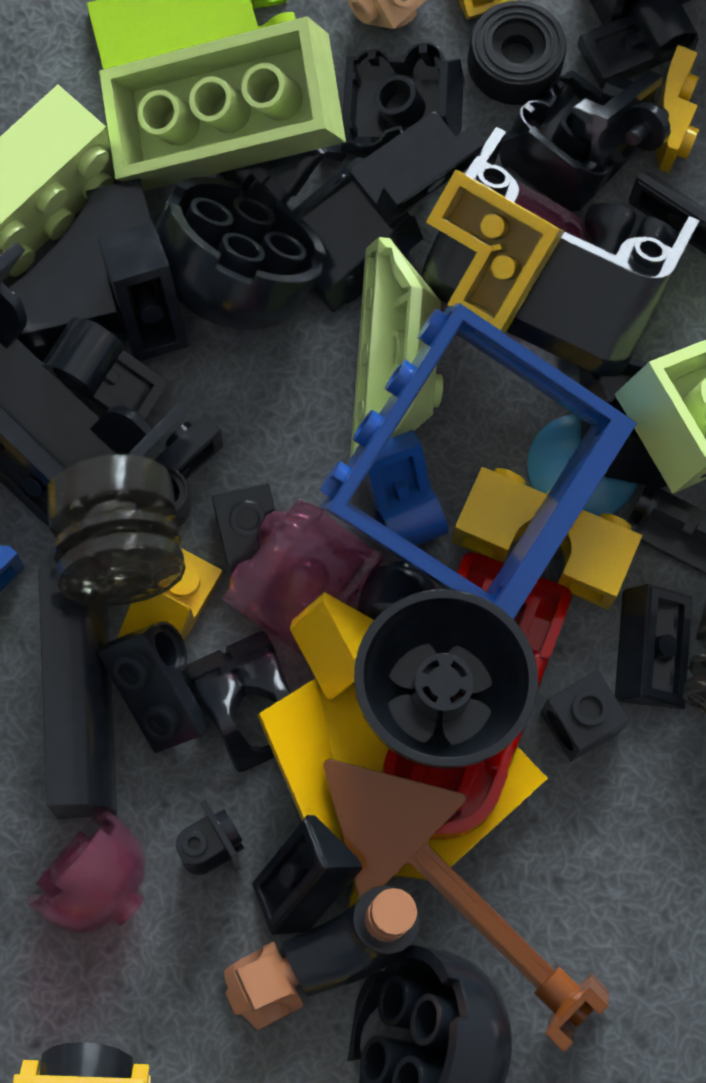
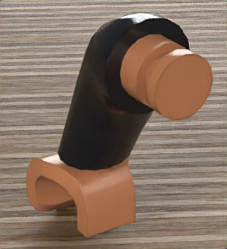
M387 885L375 887L363 894L356 904L340 915L282 942L286 957L282 958L275 942H271L229 965L224 971L225 982L228 986L225 994L234 1014H241L257 1030H260L289 1016L304 1006L295 988L298 985L301 986L305 995L309 997L351 984L386 968L405 954L418 935L421 921L418 906L410 894L398 887Z

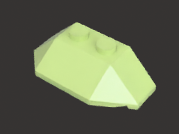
M378 237L366 248L352 439L359 425L371 410L378 414L391 396V393L385 390L389 378L404 359L412 363L424 344L417 339L421 328L434 310H441L440 299L390 238ZM436 366L390 438L410 430H416L433 415V408L439 407L443 394V377L441 374H436ZM351 440L350 458L359 446L353 440Z

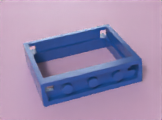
M458 303L447 307L444 313L436 309L429 316L417 336V339L424 343L412 363L404 359L398 365L385 386V390L391 393L386 404L379 414L371 410L356 430L352 440L359 444L358 448L347 465L338 461L323 482L320 491L327 496L320 508L445 589L464 591L482 597L500 607L514 619L637 423ZM455 335H458L591 425L487 592L349 503Z

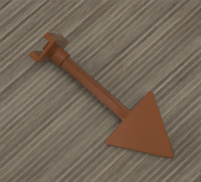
M333 759L326 760L323 767L345 846L356 855L363 867L354 878L359 897L372 888L386 885L405 864H412L537 988L534 994L552 1011L545 1034L565 1052L573 1043L575 1026L578 1027L593 1010L600 1015L609 1006V990L592 973L577 984L560 966L554 969L430 847V838L466 802L465 794Z

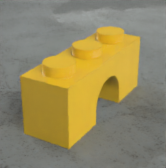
M481 467L455 525L451 542L504 563L511 546L521 538L550 491L545 494L525 485L526 481L524 478L510 470L496 468L492 471ZM582 510L559 546L564 555V568L558 584L568 588L572 595L609 610L618 595L642 535L632 531V526L618 516L608 513H602L597 516Z

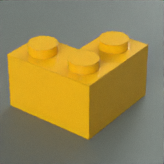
M458 170L454 171L426 221L429 225L477 252L447 305L452 306L460 303L503 333L507 332L565 232Z

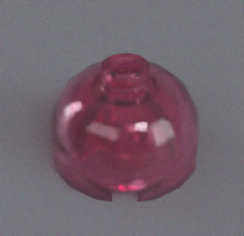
M107 809L92 819L100 828L90 838L79 831L41 875L36 884L45 891L44 894L28 896L27 904L46 921L63 931L76 934L95 932L102 929L112 920L121 926L133 916L144 900V897L137 892L146 874V857L140 842L126 825Z

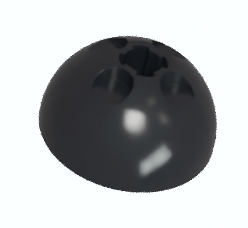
M436 589L415 593L400 599L385 609L373 621L358 648L354 669V683L359 708L365 721L376 737L388 749L417 765L436 769H457L476 765L492 758L504 750L519 735L529 720L535 705L538 689V671L533 650L527 637L504 610L494 603L471 593L450 589ZM428 690L429 694L437 700L436 703L431 701L423 691ZM460 693V695L458 696V698L451 703L450 700H452L453 698H455V697L457 696V694Z

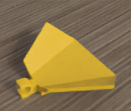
M315 678L257 716L301 820L303 821L307 815H315L345 845L323 764L326 760L333 759L382 772L388 748L376 737L365 721L357 701L355 684L352 683L338 696L330 700L323 693ZM517 747L500 798L487 820L474 831L460 837L451 839L430 838V847L452 867L548 779L547 776ZM405 864L394 876L395 878L404 877L428 881L412 864ZM355 879L348 908L356 904L360 898Z

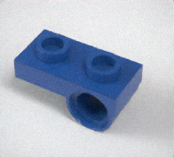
M413 430L390 438L365 476L376 521L415 546L448 534L446 518L431 488L422 445Z

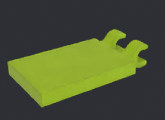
M96 0L86 3L103 69L296 19L294 12H285L272 17L262 26L257 24L254 9L287 3V0Z

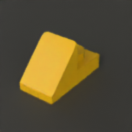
M172 543L150 582L146 584L141 581L138 584L117 638L152 624L168 622L179 631L185 642L223 577V570Z
M324 592L292 620L290 631L323 693L328 699L332 700L354 683V669L358 648L363 636L374 620Z

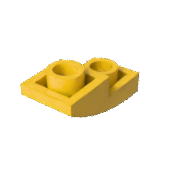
M680 45L677 46L658 101V107L665 108L669 113L668 120L671 133L669 139L656 150L659 170L668 174L677 156L687 160L700 130L691 126L698 105L689 102L699 80V76L690 73L698 53Z

